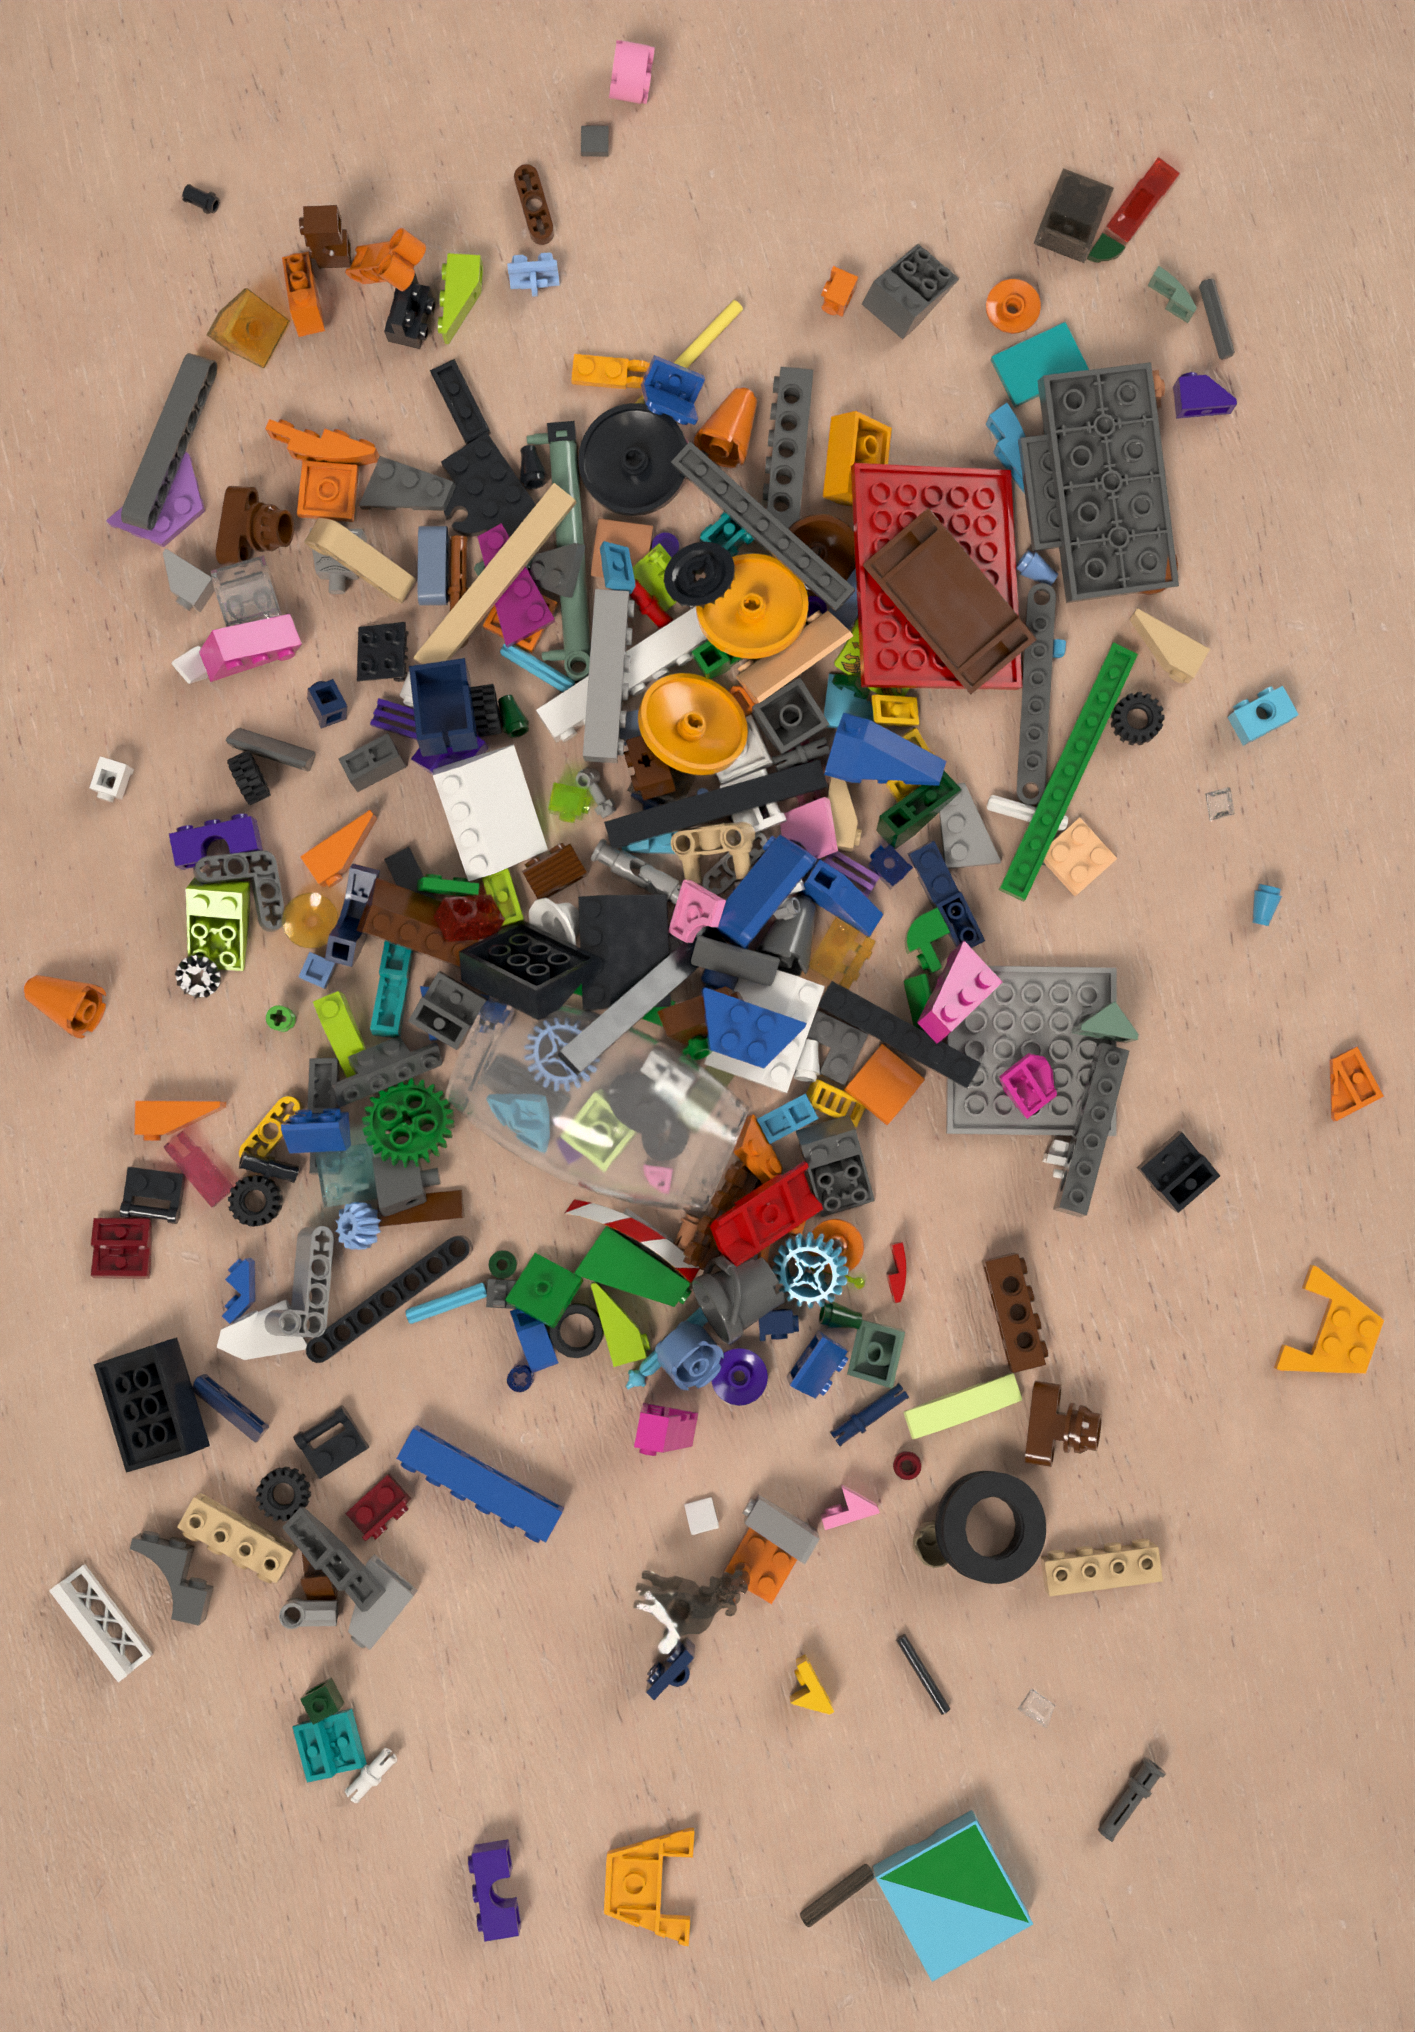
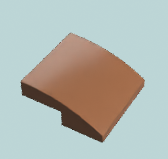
M598 518L591 576L604 578L600 546L603 541L628 547L633 567L651 551L654 525Z

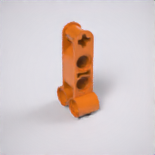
M400 228L393 234L390 241L357 246L355 248V258L345 273L351 279L362 284L388 282L399 291H404L413 281L415 276L414 266L423 258L426 245L404 228Z

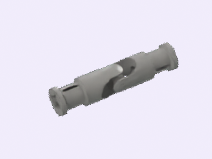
M602 838L590 860L603 863L611 868V872L640 888L646 889L653 895H667V902L677 903L681 889L678 880L662 871L656 870L625 850H612L611 846L606 844L605 839ZM631 869H640L638 877L633 874Z

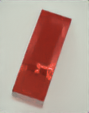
M1158 157L1145 176L1139 180L1106 227L1129 243L1178 181L1180 173Z

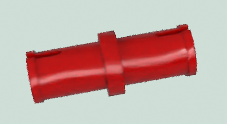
M635 579L636 586L629 595L639 606L641 614L647 615L659 630L671 623L673 618L658 604L659 599L655 595H650L639 581Z

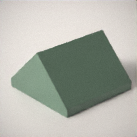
M1115 1001L1104 1005L1074 1026L1071 1032L1072 1034L1123 1043L1136 1041L1139 1036Z
M862 1320L861 1326L856 1332L847 1375L893 1388L905 1331L900 1328Z

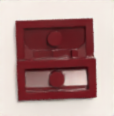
M94 1218L91 1246L94 1249L90 1276L93 1278L150 1279L151 1219Z

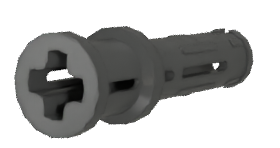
M1144 1757L1142 1760L1144 1764L1137 1774L1129 1778L1128 1789L1114 1806L1101 1827L1098 1828V1831L1111 1842L1114 1841V1838L1142 1799H1147V1797L1151 1796V1789L1158 1779L1166 1775L1161 1767L1147 1757Z

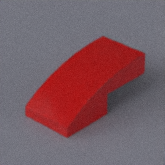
M901 1241L890 1244L897 1271L886 1274L894 1303L901 1302L906 1284V1256L904 1245Z

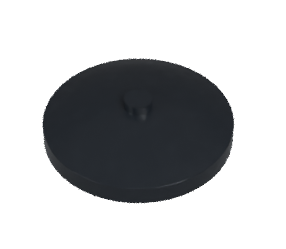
M623 404L602 413L588 427L579 449V470L588 492L601 506L621 515L641 516L660 510L677 496L686 481V477L671 463L687 445L682 430L669 415L665 413L662 415L655 414L647 408L646 404Z

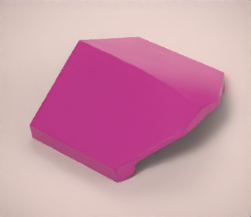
M1028 1053L999 1076L1004 1092L1026 1119L1057 1096V1091L1054 1088L1053 1069L1044 1056Z

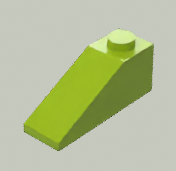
M337 991L312 1002L328 1040L348 1078L356 1075L349 1064L348 1056L366 1050V1046L345 994Z
M592 1283L591 1288L613 1367L647 1358L646 1351L651 1350L647 1333L641 1334L638 1325L600 1283Z

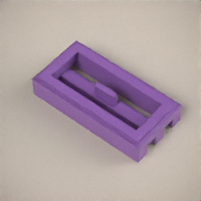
M839 851L829 854L824 861L846 877L865 887L866 890L862 893L866 897L869 896L880 878L877 874ZM833 857L871 879V882L865 881L832 861Z

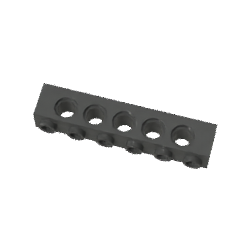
M780 367V376H774L773 393H778L777 403L771 404L770 420H775V430H769L767 446L773 447L772 457L766 456L765 473L770 474V483H764L762 500L768 501L767 511L786 528H789L800 519L814 371L812 369ZM792 395L798 401L794 404H789L784 398ZM791 422L796 428L787 431L783 429L782 424ZM782 449H789L793 452V455L785 458L779 452ZM779 476H787L791 482L782 485L776 479ZM783 502L788 506V509L784 512H779L774 508V505Z
M1105 1043L1095 1047L1053 1210L1080 1218L1088 1214L1129 1050Z

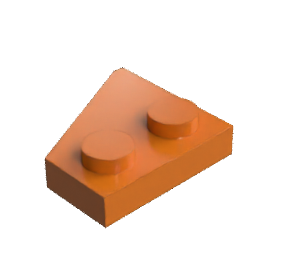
M1353 1047L1330 1059L1331 1118L1333 1121H1338L1384 1097L1358 1047Z

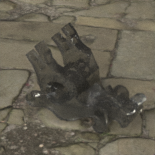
M738 1563L733 1574L723 1572L720 1579L711 1576L710 1587H699L694 1581L682 1577L673 1576L666 1578L654 1572L643 1570L642 1579L650 1580L653 1586L650 1587L637 1583L635 1591L647 1599L644 1601L635 1600L633 1608L651 1613L666 1625L663 1632L664 1637L658 1645L661 1653H670L676 1642L683 1635L700 1634L706 1631L715 1614L722 1608L729 1609L725 1611L726 1616L735 1615L737 1604L741 1599L740 1592L745 1594L750 1583L749 1573L743 1570L745 1563Z

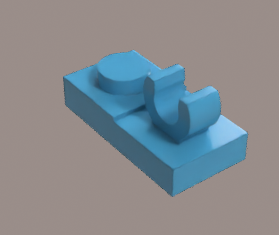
M603 541L600 546L605 587L617 591H629L631 594L636 585L629 548Z

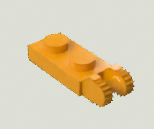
M574 354L571 382L574 385L642 389L641 383L644 378L628 377V371L647 372L650 364L646 361L635 359L629 361V359Z

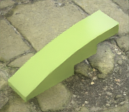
M1008 1373L988 1382L978 1383L961 1391L946 1394L906 1410L903 1413L911 1437L916 1439L1022 1401V1397L1014 1373Z

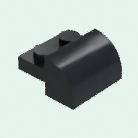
M1181 1131L1175 1133L1136 1167L1150 1183L1152 1190L1177 1213L1182 1211L1220 1177V1174L1207 1158L1197 1151Z

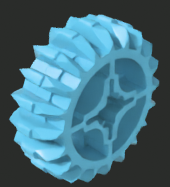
M808 1232L806 1239H804L801 1233L796 1235V1241L788 1238L786 1246L781 1245L778 1249L779 1255H775L773 1259L777 1265L773 1266L772 1271L774 1274H777L778 1284H782L779 1292L783 1291L785 1293L788 1291V1301L793 1300L794 1297L797 1298L798 1307L803 1304V1301H807L809 1309L813 1308L815 1301L820 1307L825 1305V1299L832 1303L835 1299L834 1294L841 1295L843 1291L841 1286H845L848 1281L845 1275L848 1274L849 1268L843 1266L847 1262V1257L839 1256L842 1252L841 1247L832 1248L833 1239L828 1240L827 1243L823 1242V1233L819 1234L817 1239H814L812 1232ZM807 1251L816 1252L820 1254V1256L813 1257L809 1255ZM792 1256L796 1259L795 1264L799 1269L793 1277L789 1271V1259ZM829 1263L833 1277L831 1282L827 1284L822 1270ZM807 1266H809V1269L810 1267L816 1268L814 1274H812V1271L811 1273H804ZM802 1284H809V1285H811L814 1289L805 1288V1287H803V1286H801V1285H802Z

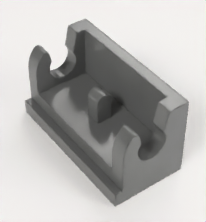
M388 733L338 758L350 783L357 792L406 768L396 745Z

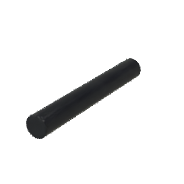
M905 1634L899 1636L896 1642L941 1715L947 1713L951 1708Z

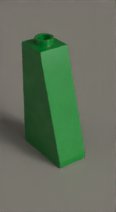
M609 1226L604 1228L574 1272L580 1277L675 1307L678 1302L683 1305L692 1292L688 1288L691 1283L686 1278Z

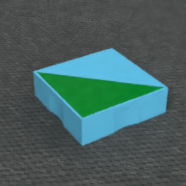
M973 1810L937 1829L924 1841L907 1846L873 1866L877 1882L932 1982L1033 1925L1029 1912L1000 1864Z

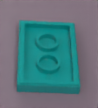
M1066 322L991 357V362L1014 408L1039 397L1037 380L1042 376L1089 370Z

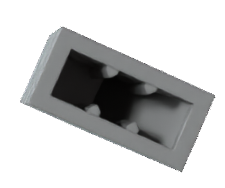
M759 1494L755 1501L750 1499L742 1514L746 1515L744 1523L803 1564H806L820 1540L816 1528Z
M375 1554L366 1563V1568L386 1591L368 1611L361 1612L355 1604L348 1630L352 1635V1641L361 1648L366 1646L369 1650H371L418 1591Z

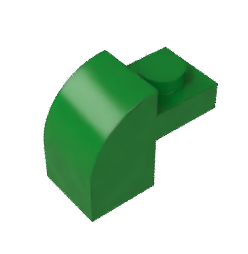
M709 641L692 651V657L707 680L726 673L730 670V667L744 659L719 650Z
M938 907L919 916L908 928L904 940L907 955L917 950L919 955L916 956V959L923 971L927 970L929 975L942 968L931 943L950 933Z

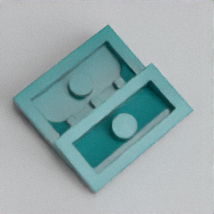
M352 1708L339 1711L314 1725L311 1720H307L292 1726L307 1783L332 1778L337 1773L360 1769L367 1765Z

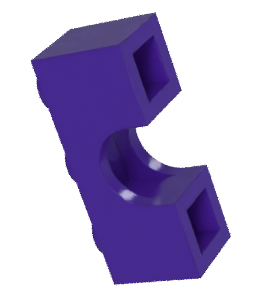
M246 813L233 815L231 820L221 822L219 819L204 822L202 827L193 828L192 825L176 828L177 832L169 833L174 863L181 870L194 868L201 858L207 856L209 846L216 840H226L230 854L263 851L257 820Z
M509 1840L475 1844L472 1855H468V1867L470 1874L474 1873L476 1884L472 1885L474 1903L479 1902L480 1913L477 1914L478 1931L483 1932L484 1942L517 1937L521 1930L517 1897L501 1898L494 1892L492 1887L495 1881L510 1878L513 1866Z

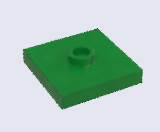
M534 1253L505 1301L554 1329L584 1280L582 1277Z

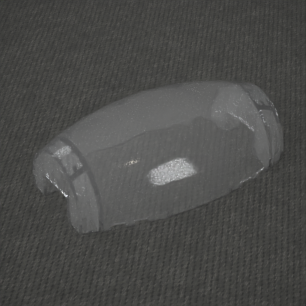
M492 996L486 1000L462 1046L447 1086L445 1099L498 1145L528 1164L564 1182L602 1196L632 1204L668 1210L706 1211L750 1110V1107L740 1097L696 1061L668 1043L634 1026L577 1076L557 1054L601 1015L600 1013L564 1004L559 1010L538 1021Z

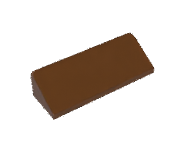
M462 1190L426 1193L427 1201L425 1203L383 1217L378 1203V1219L381 1220L378 1227L465 1218Z

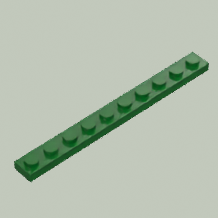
M1114 642L1111 644L998 890L1023 902L1026 900L1138 656L1137 653Z

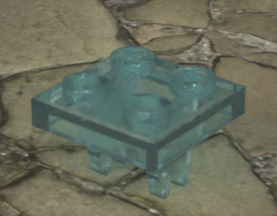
M365 1143L350 1146L346 1151L315 1152L324 1208L378 1198L372 1158H374L372 1146H368Z

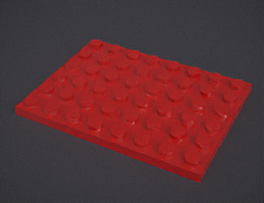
M854 463L851 466L861 687L965 689L865 569L863 564L929 507L1019 616L1011 470ZM1021 653L978 689H1021Z

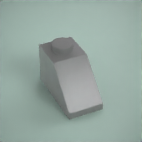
M165 549L163 557L170 590L177 597L175 602L188 611L193 607L201 612L218 587V584L209 575L168 549Z

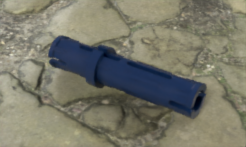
M897 1383L896 1386L857 1414L854 1412L850 1414V1419L830 1431L834 1439L843 1432L845 1433L836 1439L840 1447L859 1432L862 1434L866 1432V1427L906 1399H909L906 1391L894 1397L903 1390L900 1383Z

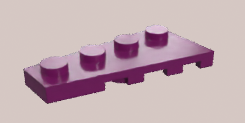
M502 523L477 536L485 568L509 539ZM525 566L495 603L507 648L556 622Z

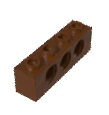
M1010 1253L982 1260L1009 1371L1016 1373L1046 1365L1045 1358L1049 1357L1045 1341H1040L1038 1330L1042 1329L1038 1313H1033L1031 1302H1034L1035 1299L1031 1285L1026 1286L1024 1275L1028 1274L1024 1258H1019L1018 1253ZM1013 1276L1016 1280V1287L1013 1291L1006 1292L1003 1288V1281L1006 1277ZM1015 1304H1020L1023 1307V1315L1019 1319H1012L1010 1316V1309ZM1021 1332H1028L1030 1335L1029 1344L1019 1347L1017 1336Z

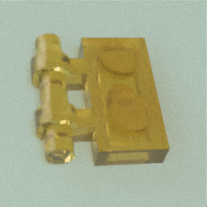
M835 918L812 957L809 968L831 981L838 971L844 975L839 985L849 990L853 981L857 982L860 977L859 971L865 960H869L873 954L871 950L876 941L866 936L862 945L858 944L854 940L860 931ZM851 950L856 955L848 967L842 961L848 951Z

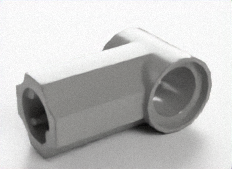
M291 1598L280 1610V1623L287 1629L307 1626H337L338 1600H302L301 1598ZM296 1607L299 1609L301 1617L296 1620L291 1619L287 1615V1608Z

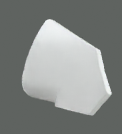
M285 1299L258 1312L255 1310L236 1319L233 1324L222 1328L217 1348L243 1360L305 1350L307 1343L303 1337L274 1336L267 1332L264 1322L269 1312L272 1310H291L289 1302ZM282 1318L281 1320V1326L283 1328L285 1325L284 1318Z

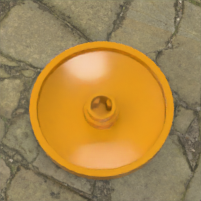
M742 554L732 557L736 570L734 573L735 580L731 583V590H727L724 593V598L719 597L716 599L715 605L708 603L705 604L704 608L696 606V615L701 631L716 648L735 657L757 659L772 656L783 651L799 637L806 624L808 595L804 583L774 557L763 554Z
M677 673L665 676L649 687L639 706L638 724L645 743L661 761L676 770L694 775H710L729 768L738 759L746 745L748 726L741 706L724 687L711 679L707 680L706 677L690 673Z

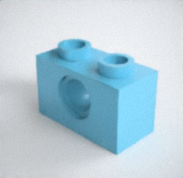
M1270 686L1257 694L1258 699L1250 703L1246 699L1233 706L1234 712L1227 718L1243 746L1292 721L1299 715L1283 686L1276 690ZM1256 708H1262L1266 711V720L1260 719L1257 716Z

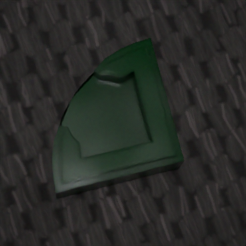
M1102 233L1089 253L1087 260L1100 263L1101 261L1116 259L1124 252L1126 246Z
M835 674L832 683L838 689L842 690L845 687L854 691V697L867 699L871 691L868 687H861L859 676Z

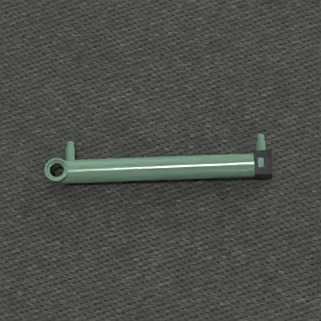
M575 421L547 423L548 433L527 435V444H549L552 485L553 483L558 485L577 502L555 529L556 547L559 548L573 543L584 545ZM585 552L572 598L560 595L564 649L542 652V660L544 661L565 660L564 666L567 677L574 680L575 683L589 676L591 636ZM583 662L586 664V668L583 672L576 673L572 671L573 664Z

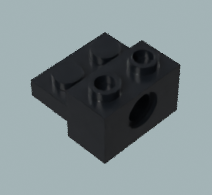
M416 273L406 290L399 291L395 288L384 332L388 342L420 349L422 340L426 341L428 337L429 324H427L429 314L433 315L436 299L433 298L429 286L419 284Z

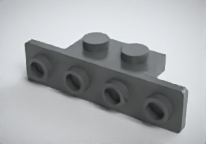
M398 1036L348 1056L349 1064L356 1075L332 1085L336 1102L339 1107L345 1106L441 1066L442 1059L439 1046L434 1042L410 1052L401 1037Z

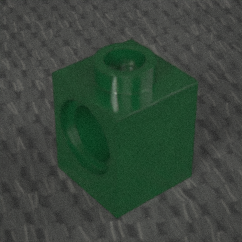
M332 1677L308 1689L300 1698L313 1725L337 1713L345 1703Z

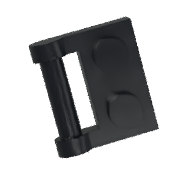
M128 1167L123 1201L120 1206V1217L130 1218L131 1216L167 1220L168 1223L178 1224L186 1174ZM135 1196L168 1200L171 1203L170 1208L165 1209L134 1205Z
M343 1405L336 1408L334 1414L304 1433L300 1431L293 1436L295 1443L302 1450L319 1479L370 1448ZM337 1424H343L345 1427L344 1431L314 1449L310 1443L312 1440Z

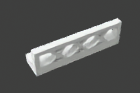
M85 1564L49 1590L117 1682H120L153 1655ZM82 1574L88 1582L87 1593L77 1592L70 1582ZM92 1599L102 1600L105 1604L104 1616L94 1615L91 1611ZM109 1622L120 1624L123 1628L122 1638H112L107 1632ZM126 1645H134L142 1653V1656L132 1664L124 1655Z

